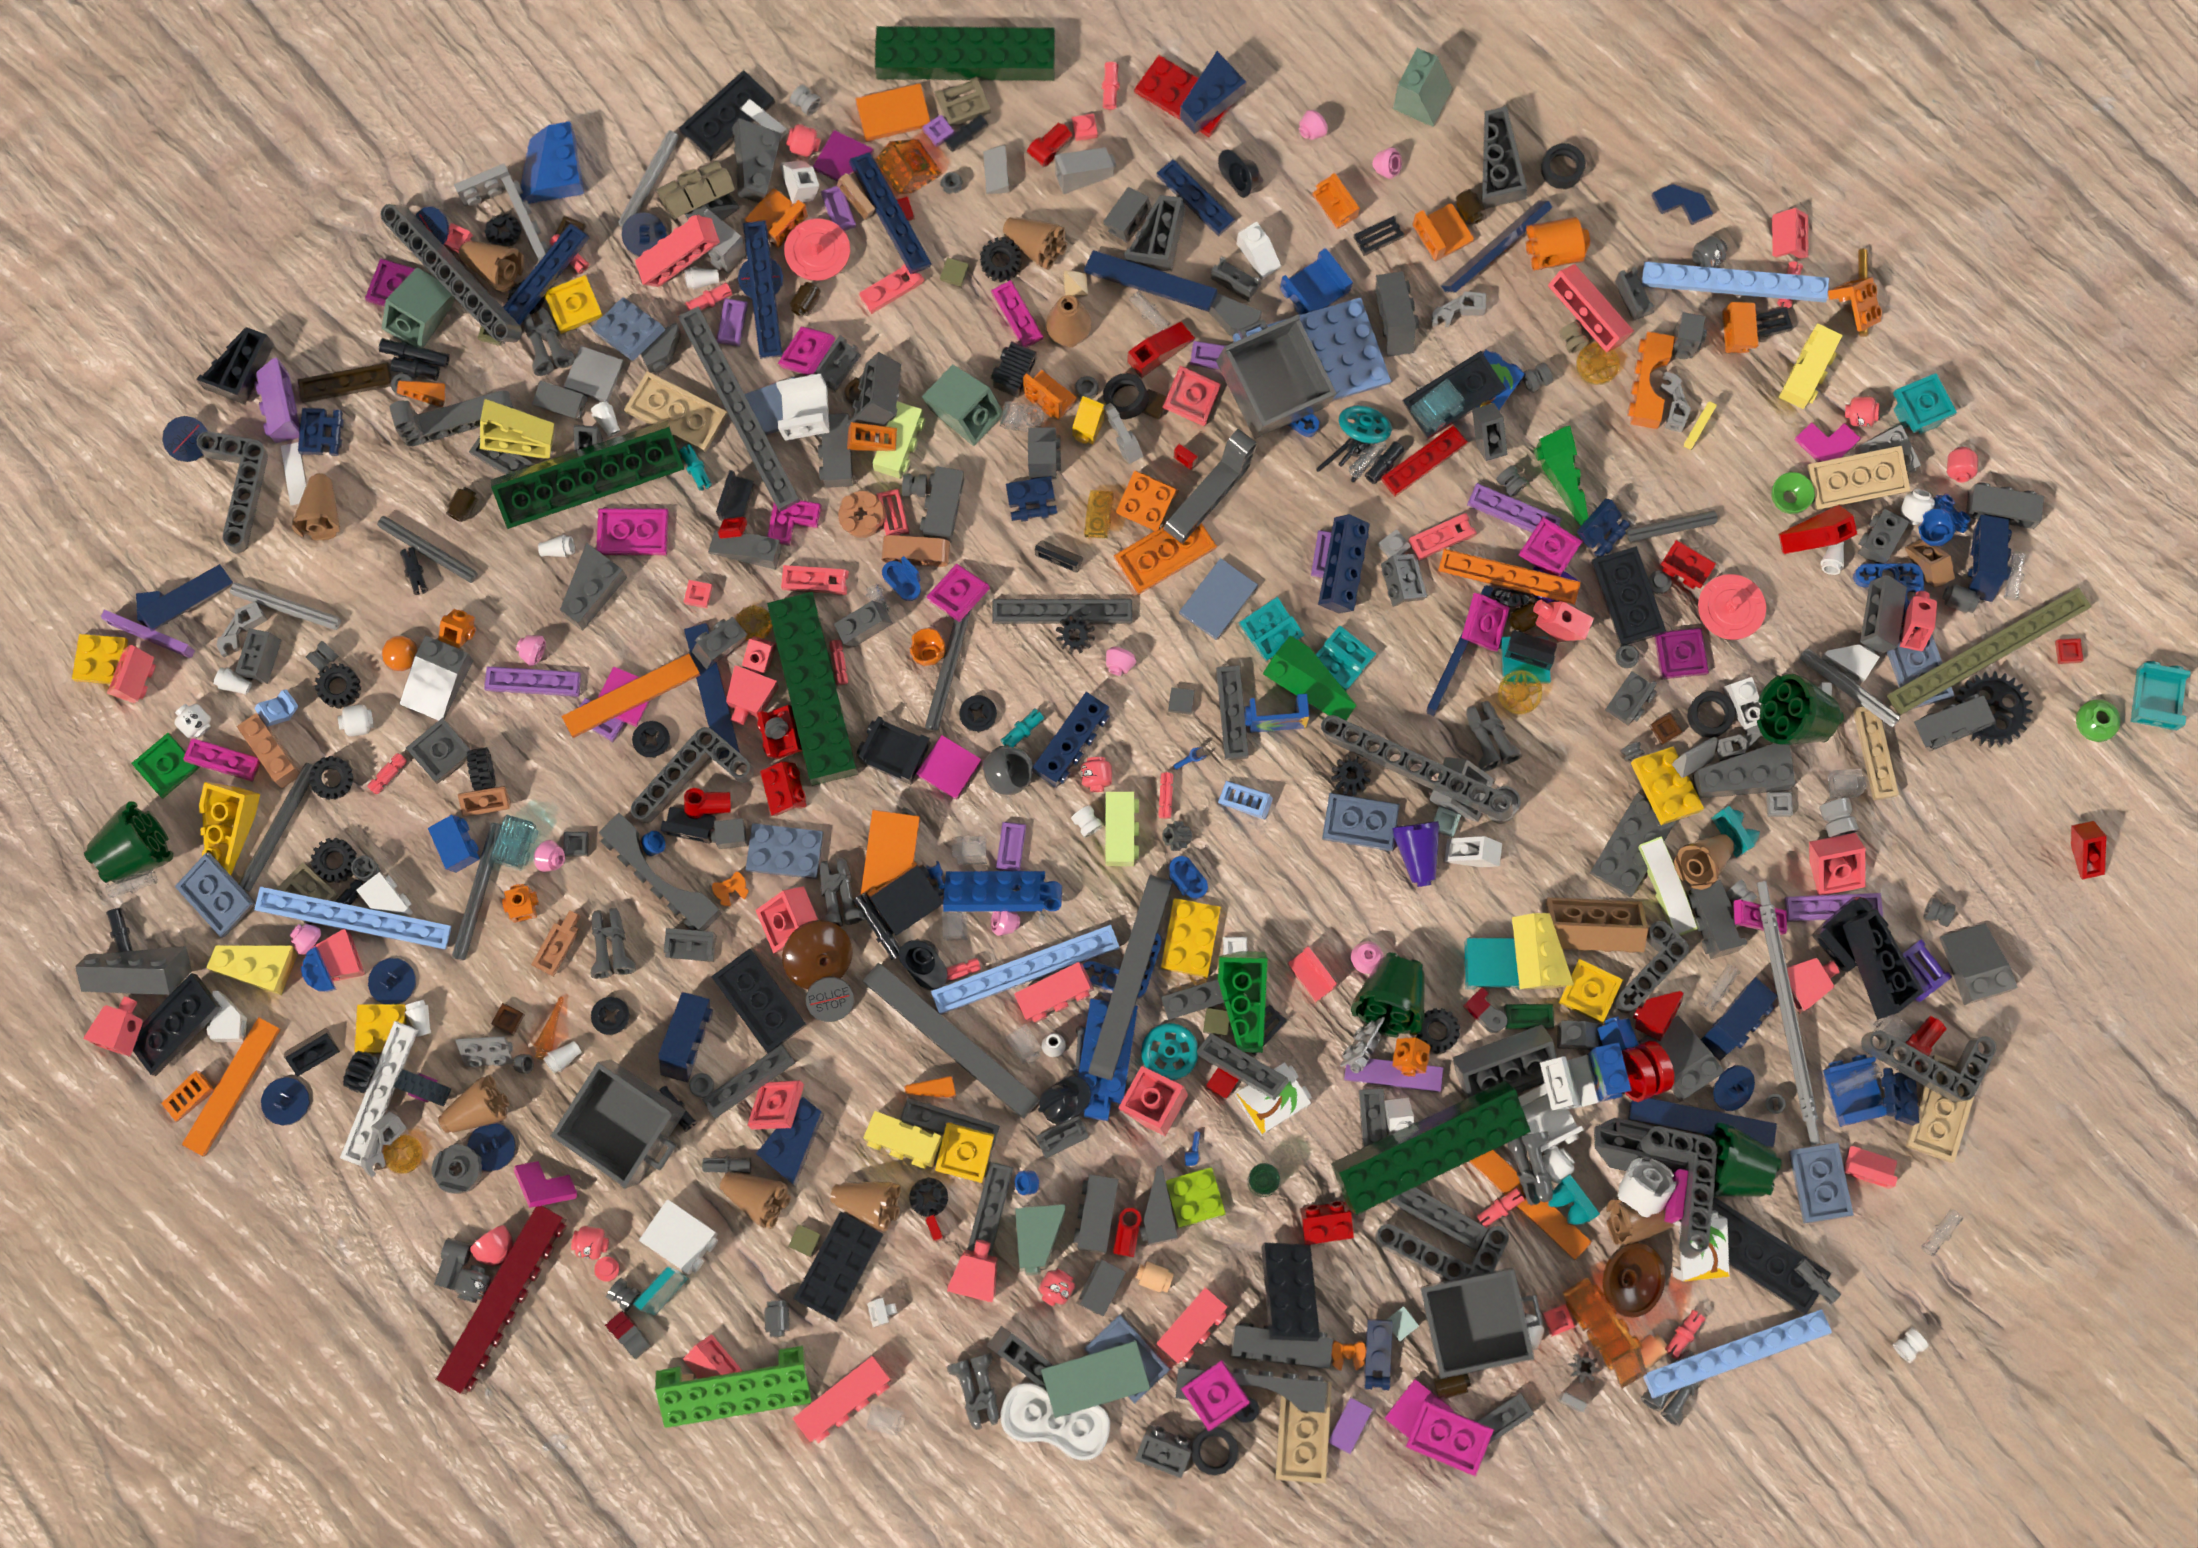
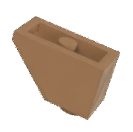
M1921 539L1905 547L1912 563L1917 564L1922 569L1924 581L1933 588L1943 586L1955 579L1951 556L1938 546H1930Z

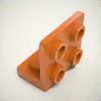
M773 188L748 214L745 222L766 220L768 239L779 248L793 228L802 223L808 217L806 205L800 200L792 204L788 198Z
M1451 203L1429 215H1426L1424 210L1415 214L1412 225L1435 262L1472 243L1474 240Z
M1873 277L1850 280L1828 291L1829 300L1838 299L1839 302L1851 300L1858 332L1881 322L1882 310L1878 305L1877 286L1873 281Z
M1043 370L1034 378L1028 374L1023 376L1025 397L1034 404L1037 402L1042 406V410L1049 417L1054 416L1060 420L1077 400L1075 395Z
M1134 470L1116 513L1149 529L1158 531L1173 498L1177 497L1179 489Z

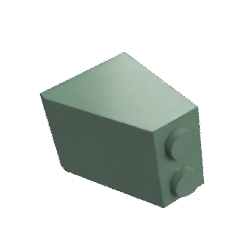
M1418 47L1416 48L1398 84L1393 105L1394 110L1434 127L1452 91V86L1438 56Z
M417 267L386 299L381 329L401 341L408 342L409 345L424 348L452 308L455 297L439 280Z
M953 364L922 396L929 409L972 446H975L1004 415L990 388Z
M1065 1204L1015 1208L1020 1270L1025 1271L1026 1275L1041 1274L1040 1270L1046 1269L1066 1214Z

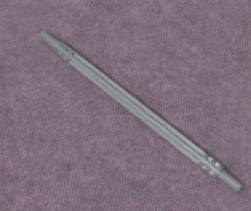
M1767 881L1758 882L1757 887L1761 901V907L1759 908L1803 1121H1806L1810 1144H1820L1816 1124L1818 1116L1774 904L1771 905Z

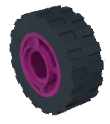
M402 1068L394 1084V1087L408 1092V1095L426 1103L430 1101L443 1107L452 1090L447 1086L437 1083L438 1080L418 1072L415 1074Z

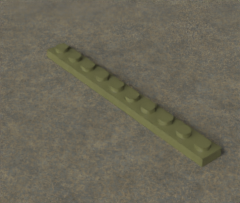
M2078 587L1893 691L1887 697L1901 716L2087 611L2092 606Z

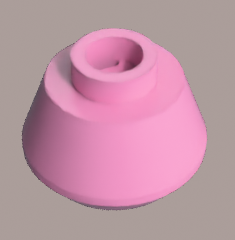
M1307 110L1299 122V132L1305 139L1314 140L1327 134V123L1321 114L1315 110Z
M1390 147L1380 151L1373 159L1375 171L1388 179L1394 178L1401 170V155L1395 148Z
M527 635L525 638H521L516 647V650L519 651V657L530 666L538 664L545 651L546 641L543 636Z
M1111 647L1106 651V666L1109 668L1108 671L1114 675L1121 676L1122 674H1127L1136 664L1134 654L1123 648Z
M552 840L542 842L535 850L534 863L537 869L542 872L558 870L565 862L563 849Z
M993 911L991 929L995 935L1012 934L1019 928L1020 916H1018L1017 911Z
M305 923L303 926L298 924L290 933L292 937L290 942L296 952L305 955L315 945L321 936L319 927Z
M1364 941L1353 948L1351 962L1359 972L1370 974L1384 955L1377 944Z

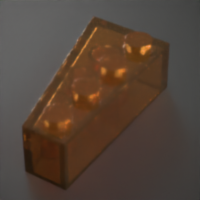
M1586 1278L1562 1292L1567 1308L1583 1332L1586 1331L1595 1350L1599 1349L1609 1371L1615 1370L1617 1383L1621 1389L1647 1374L1640 1351L1643 1349L1641 1342L1636 1336L1632 1337L1629 1334L1630 1329L1623 1318H1617L1614 1306L1609 1301L1605 1302L1603 1299L1604 1295L1597 1284L1593 1285Z

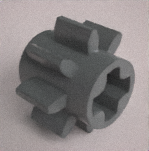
M1174 821L1173 824H1167V827L1163 830L1162 838L1165 845L1170 846L1171 851H1180L1181 848H1187V845L1191 842L1192 833L1188 826H1184L1183 821Z
M1585 1352L1583 1358L1578 1354H1574L1576 1361L1568 1363V1366L1573 1367L1574 1371L1570 1376H1579L1580 1383L1585 1381V1377H1588L1590 1381H1594L1595 1379L1592 1374L1600 1371L1599 1368H1595V1362H1597L1598 1358H1588L1589 1352ZM1580 1362L1588 1363L1589 1366L1586 1368L1588 1373L1586 1371L1580 1372L1579 1368L1582 1366Z

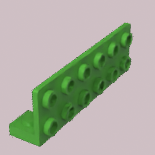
M803 1346L778 1350V1366L682 1382L681 1367L656 1370L655 1391L664 1427L669 1428L810 1404L812 1401L805 1371Z

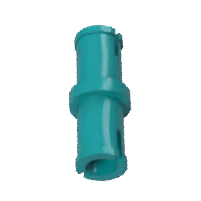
M687 445L688 450H686L685 446L682 447L679 453L687 465L686 470L688 474L692 475L697 484L698 490L703 491V485L706 489L711 487L712 482L704 470L705 465L703 461H699L693 446Z
M1034 708L1021 722L1017 721L1014 724L1015 727L1000 741L1006 747H1015L1024 737L1028 738L1031 735L1030 732L1045 719L1044 716Z

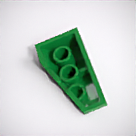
M1565 426L1540 438L1537 446L1534 448L1536 460L1541 462L1542 469L1581 527L1589 517L1584 491L1578 488L1581 473L1580 469L1574 466V455H1577L1571 426Z
M1291 635L1275 653L1263 672V675L1296 696L1298 694H1307L1308 703L1329 716L1334 715L1347 721L1357 706L1315 655L1313 650Z
M1239 951L1219 956L1218 982L1237 1048L1243 1052L1263 1053L1268 962L1265 952Z

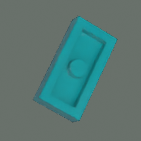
M1728 806L1711 819L1721 834L1731 838L1734 843L1733 854L1738 858L1755 847L1760 831L1744 829L1742 825L1744 813Z
M1570 1174L1554 1188L1553 1199L1548 1202L1549 1207H1561L1571 1202L1574 1203L1568 1212V1224H1584L1600 1215Z

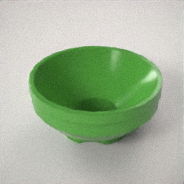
M1789 472L1779 476L1774 482L1771 491L1775 506L1780 511L1788 514H1798L1806 510L1812 504L1815 495L1811 481L1806 476L1796 472ZM1788 491L1793 492L1796 495V502H1786L1783 496L1784 493Z
M2096 699L2085 703L2080 707L2076 715V725L2079 732L2085 738L2094 742H2104L2111 739L2117 733L2121 724L2118 710L2113 704L2105 700ZM2097 712H2105L2109 717L2108 723L2102 724L2098 722L2096 718Z

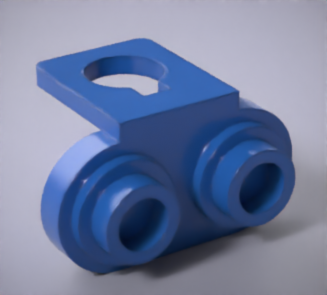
M1936 495L1933 498L1935 508L1944 509L1950 513L1955 529L1958 532L1965 533L1969 529L1970 517L1964 511L1958 512L1953 507L1955 501L1950 495Z
M905 556L901 558L902 564L898 561L886 563L882 569V576L886 583L901 599L905 601L917 599L921 593L918 570Z
M1185 856L1175 857L1170 863L1169 879L1173 881V884L1183 896L1187 894V896L1193 899L1202 898L1208 890L1206 879L1189 858Z

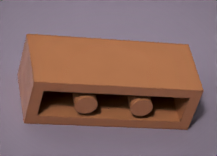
M257 713L236 726L277 785L284 788L297 779L300 771L269 726L265 725Z

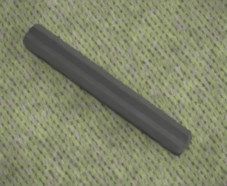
M1709 511L1629 528L1627 536L1629 541L1632 542L1716 524L1718 516L1716 511Z

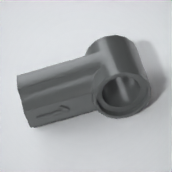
M451 1238L446 1239L441 1252L442 1262L434 1285L454 1290L460 1271L467 1265L470 1259L472 1244Z

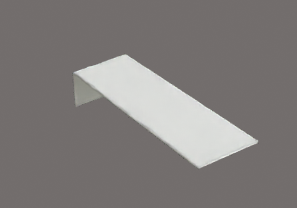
M750 99L741 108L763 127L782 133L780 141L787 134V129Z

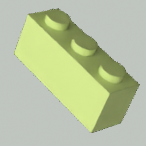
M897 401V414L893 420L888 421L886 426L897 428L896 450L877 451L873 460L874 471L900 479L902 473H906L908 470L910 451H915L918 439H916L917 433L923 430L926 419L923 418L922 409ZM884 434V443L888 444L889 434Z
M1106 792L1105 866H1134V860H1139V845H1134V836H1139V822H1134V813H1139V799H1134V792Z

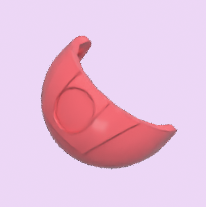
M505 1225L498 1226L478 1239L470 1248V1252L477 1261L484 1265L499 1266L504 1262L513 1246L512 1235Z

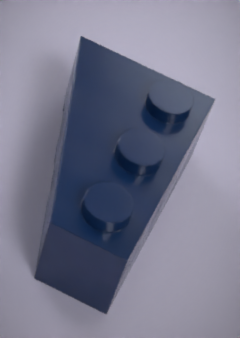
M1216 51L1180 107V119L1194 134L1244 96L1246 92L1247 82L1218 51Z
M1981 515L1974 527L1970 556H1973V569H1968V577H1972V581L1968 589L1975 591V594L1980 596L1979 600L1993 602L2004 580L2009 579L2011 567L2008 566V561L2011 556V548H2008V543L2011 539L2012 530L2009 529L2008 519Z
M1755 977L1700 1040L1711 1051L1713 1056L1721 1061L1736 1046L1738 1048L1743 1047L1749 1040L1748 1032H1755L1762 1024V1021L1759 1019L1762 1015L1767 1017L1775 1008L1772 1003L1778 996Z
M685 992L681 993L658 1054L661 1076L689 1082L697 1059L699 1046L705 1037L704 1029L706 1023H710L713 1009L710 1008V999Z
M802 1096L792 1128L775 1129L756 1154L796 1187L824 1114Z

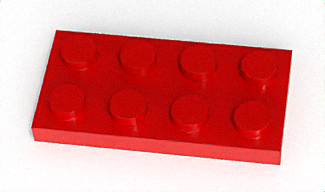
M1158 55L1134 88V93L1182 121L1180 119V107L1199 78ZM1230 107L1199 130V132L1209 138Z

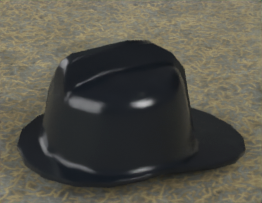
M1226 149L1221 151L1218 157V165L1222 176L1240 197H1248L1252 189L1263 183L1256 163L1251 160L1241 159L1232 150Z
M925 939L908 941L901 946L899 951L900 962L921 987L927 990H936L946 983L948 977L947 968L939 957L935 944Z
M1067 1077L1042 1093L1038 1111L1043 1113L1051 1123L1062 1124L1082 1113L1087 1108L1091 1099L1090 1087L1080 1077Z

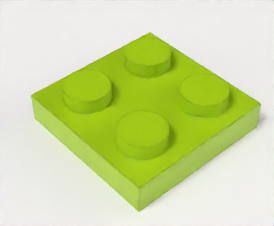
M1212 1167L1165 1180L1178 1228L1226 1215Z

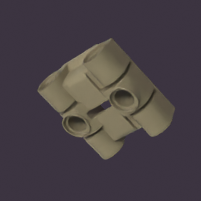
M718 160L699 168V171L691 169L681 173L677 177L678 179H676L678 185L674 180L656 189L664 207L667 208L674 220L727 193H733L735 190L726 168L722 169Z

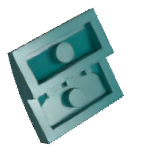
M1278 597L1273 598L1237 622L1265 661L1275 655L1290 635L1297 640L1304 636L1295 619L1288 614Z
M1339 625L1326 640L1323 647L1316 653V656L1343 689L1347 691L1373 660L1376 653Z

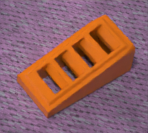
M398 381L397 394L444 407L445 384Z
M851 422L848 428L847 449L895 451L897 428ZM856 433H860V440H856ZM866 434H869V441H865ZM875 434H879V443L875 442ZM884 434H889L888 444L884 443Z
M196 1070L161 1104L175 1122H178L211 1095L215 1089L204 1075ZM196 1082L202 1088L200 1092L194 1087ZM188 1089L195 1095L193 1098L186 1092ZM182 1095L188 1103L184 1105L178 1098ZM173 1101L181 1108L179 1112L171 1105Z
M951 1076L909 1084L904 1087L906 1094L956 1097L954 1082Z

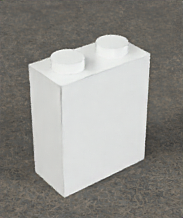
M667 1199L639 1241L690 1275L692 1271L696 1273L704 1262L701 1258L706 1251L711 1252L718 1242L716 1239L718 1233Z

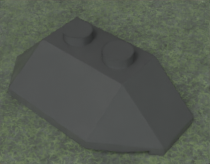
M1615 1117L1594 1128L1595 1150L1609 1168L1627 1171L1633 1160L1643 1158L1642 1161L1649 1162L1651 1159L1661 1162L1672 1173L1679 1169L1686 1170V1163L1652 1156L1642 1150L1641 1138L1656 1126ZM1651 1137L1652 1141L1655 1144L1659 1145L1658 1141L1654 1137ZM1675 1142L1676 1147L1682 1150L1681 1145Z

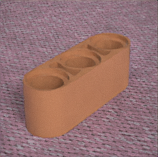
M887 535L883 537L881 560L886 563L898 561L902 564L901 558L905 556L912 565L945 567L949 564L950 541L940 538Z

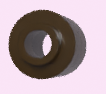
M1468 189L1457 195L1456 205L1467 224L1472 223L1473 225L1480 223L1484 219L1486 210L1477 194Z
M805 282L804 285L799 287L790 302L791 311L799 317L809 316L820 299L819 294L821 290L816 285Z
M463 487V489L457 488L447 505L448 510L446 514L462 523L464 519L468 518L478 501L475 497L476 493L467 487Z
M1530 602L1528 605H1524L1511 612L1509 622L1514 630L1523 633L1537 626L1538 614L1533 611L1537 602Z
M1468 1373L1440 1378L1439 1374L1438 1378L1433 1379L1439 1398L1445 1397V1399L1468 1393L1467 1388L1471 1387Z

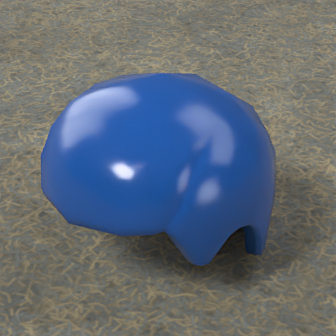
M1931 509L1923 514V522L1918 526L1919 534L1924 543L1930 546H1943L1954 536L1955 524L1953 518L1944 509Z

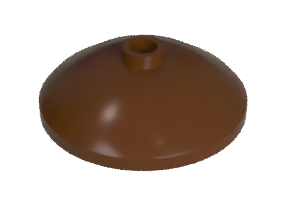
M827 920L807 922L793 931L787 939L782 952L783 968L792 982L804 989H809L816 980L823 977L834 976L841 979L851 964L852 944L847 933L833 922ZM826 957L824 963H819L821 958Z
M1641 1243L1627 1244L1618 1248L1609 1258L1603 1273V1292L1607 1303L1616 1313L1626 1317H1640L1650 1312L1659 1302L1665 1286V1269L1660 1256L1653 1248Z

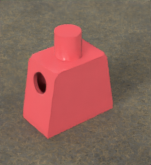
M1918 591L1912 598L1905 612L1899 647L1923 652L1935 629L1937 602L1929 599L1930 594L1928 592Z
M1539 600L1533 608V611L1538 614L1536 625L1559 642L1586 639L1594 620L1591 616L1562 601L1546 603L1543 600Z
M735 665L726 699L728 706L735 709L731 721L744 726L748 715L758 718L757 713L766 709L779 688L777 681Z
M343 929L315 945L323 958L333 982L365 975L352 934L348 930Z
M1814 958L1787 968L1794 1005L1799 1014L1809 1009L1834 988L1830 978L1840 972L1833 961L1822 966L1819 960Z
M124 996L118 1009L107 1005L104 1006L83 1039L100 1048L130 1057L143 1023L142 1019L132 1015L137 1001Z
M976 1240L974 1251L964 1250L947 1291L993 1302L996 1294L998 1258L988 1255L991 1243L984 1240Z

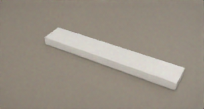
M394 1021L341 1153V1159L361 1166V1158L366 1153L373 1133L371 1126L381 1119L387 1111L396 1088L394 1084L401 1068L403 1069L419 1031L418 1029Z

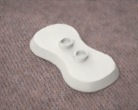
M1023 1383L1013 1387L1006 1396L1001 1411V1425L1011 1438L1021 1442L1042 1441L1053 1444L1076 1460H1090L1097 1457L1104 1449L1109 1437L1110 1419L1102 1407L1098 1405L1054 1418L1047 1391L1033 1383Z

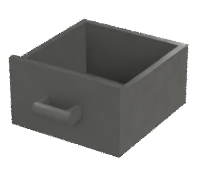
M1299 314L1270 327L1262 319L1239 329L1238 334L1241 340L1225 346L1216 361L1254 439L1328 407L1337 394L1300 321ZM1258 327L1261 328V331L1250 336L1246 335V332Z
M610 1059L597 1062L551 1134V1137L626 1189L639 1184L650 1166L661 1171L677 1146L668 1138L686 1110ZM665 1144L668 1149L660 1162H658L655 1158Z
M1514 1267L1421 1286L1420 1289L1440 1378L1535 1359L1528 1328L1543 1325L1537 1294L1520 1297ZM1533 1301L1537 1317L1536 1321L1526 1323L1522 1302Z

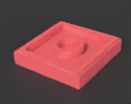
M1180 365L1162 408L1205 426L1222 384Z
M801 1081L768 1082L758 1089L747 1126L752 1130L792 1128L804 1084Z

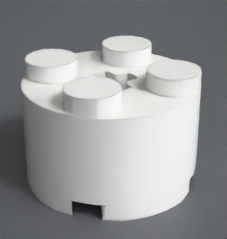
M1637 1158L1631 1162L1619 1184L1617 1195L1621 1201L1626 1202L1630 1207L1637 1210L1641 1216L1650 1217L1652 1214H1657L1664 1209L1676 1187V1182L1674 1183L1672 1179L1674 1176L1672 1171L1661 1162L1654 1159L1648 1162L1642 1161L1643 1158Z

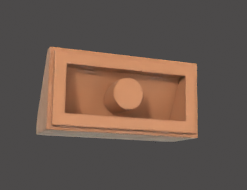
M505 786L458 793L462 817L508 810L511 807V801Z

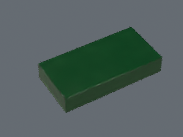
M1553 1004L1504 1005V1014L1507 1017L1505 1029H1531L1539 1025H1543L1545 1029H1554Z

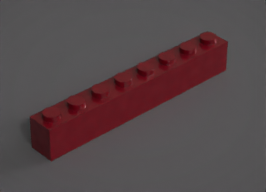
M544 1206L535 1207L435 1380L460 1394L466 1395L468 1391L472 1392L478 1382L476 1377L481 1369L484 1370L490 1362V1352L493 1347L497 1348L504 1337L501 1334L506 1325L509 1326L516 1316L514 1311L519 1303L522 1304L529 1294L528 1286L531 1281L535 1282L542 1271L539 1267L543 1260H548L553 1253L554 1247L552 1245L557 1237L560 1238L567 1228V1225H565L567 1219Z

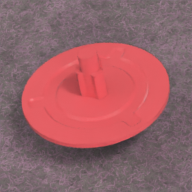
M810 219L798 224L789 233L785 242L784 253L787 264L798 276L807 280L822 281L834 277L845 267L850 256V243L844 230L834 222L826 219Z
M1727 574L1714 578L1703 588L1698 600V612L1703 624L1710 632L1724 639L1739 640L1752 635L1759 629L1765 618L1766 602L1759 587L1751 580L1740 575Z

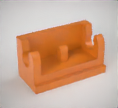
M1335 173L1316 185L1317 189L1313 191L1312 195L1337 230L1358 218L1360 207Z
M1731 302L1722 310L1725 352L1748 353L1749 349L1758 347L1755 303Z

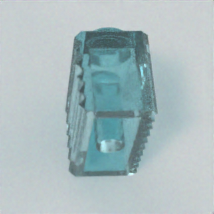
M1447 378L1411 407V413L1428 433L1432 429L1437 431L1445 425L1446 422L1444 420L1450 415L1455 417L1464 409L1462 405L1465 404V399Z
M506 814L491 860L496 864L521 871L523 865L526 866L529 862L530 852L528 851L530 844H534L537 839V826L531 821Z

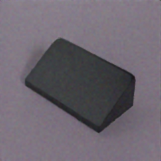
M1041 540L1035 546V555L1075 573L1078 572L1082 564V556Z
M324 1028L285 1051L284 1058L298 1077L339 1053L340 1050L328 1029Z

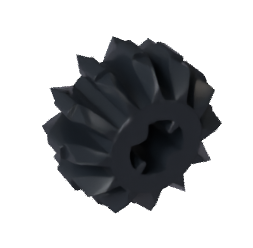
M1072 614L1068 615L1069 622L1062 619L1060 623L1063 627L1056 628V632L1063 634L1058 636L1056 640H1064L1065 642L1061 648L1065 649L1069 645V653L1071 654L1074 652L1075 647H1077L1079 653L1083 652V646L1089 649L1091 644L1087 640H1095L1094 635L1088 634L1093 632L1095 627L1087 628L1090 619L1087 618L1084 623L1081 622L1082 614H1078L1076 621ZM1071 629L1074 631L1078 629L1080 631V639L1078 637L1075 639L1071 637L1073 633Z
M1347 755L1345 762L1338 759V767L1332 768V772L1336 775L1331 777V781L1338 782L1335 786L1336 790L1344 787V795H1347L1348 791L1351 790L1355 796L1357 795V788L1364 792L1366 789L1364 784H1370L1371 779L1367 776L1371 774V769H1364L1367 765L1366 761H1363L1361 764L1358 763L1359 756H1355L1354 761H1351L1350 756ZM1348 771H1350V774L1351 772L1356 774L1354 779L1353 777L1351 779L1346 777Z
M357 1051L348 1063L343 1077V1085L351 1091L365 1093L379 1059L368 1052Z

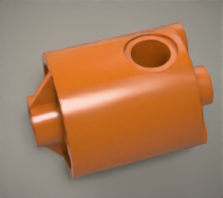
M1577 217L1526 226L1529 239L1525 243L1527 254H1532L1531 266L1533 271L1584 261L1590 247V234L1588 229L1581 227Z

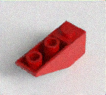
M1180 321L1144 339L1129 350L1127 362L1142 379L1194 341L1195 337Z
M1837 505L1778 535L1782 553L1788 554L1836 545L1858 534L1854 515L1840 505Z

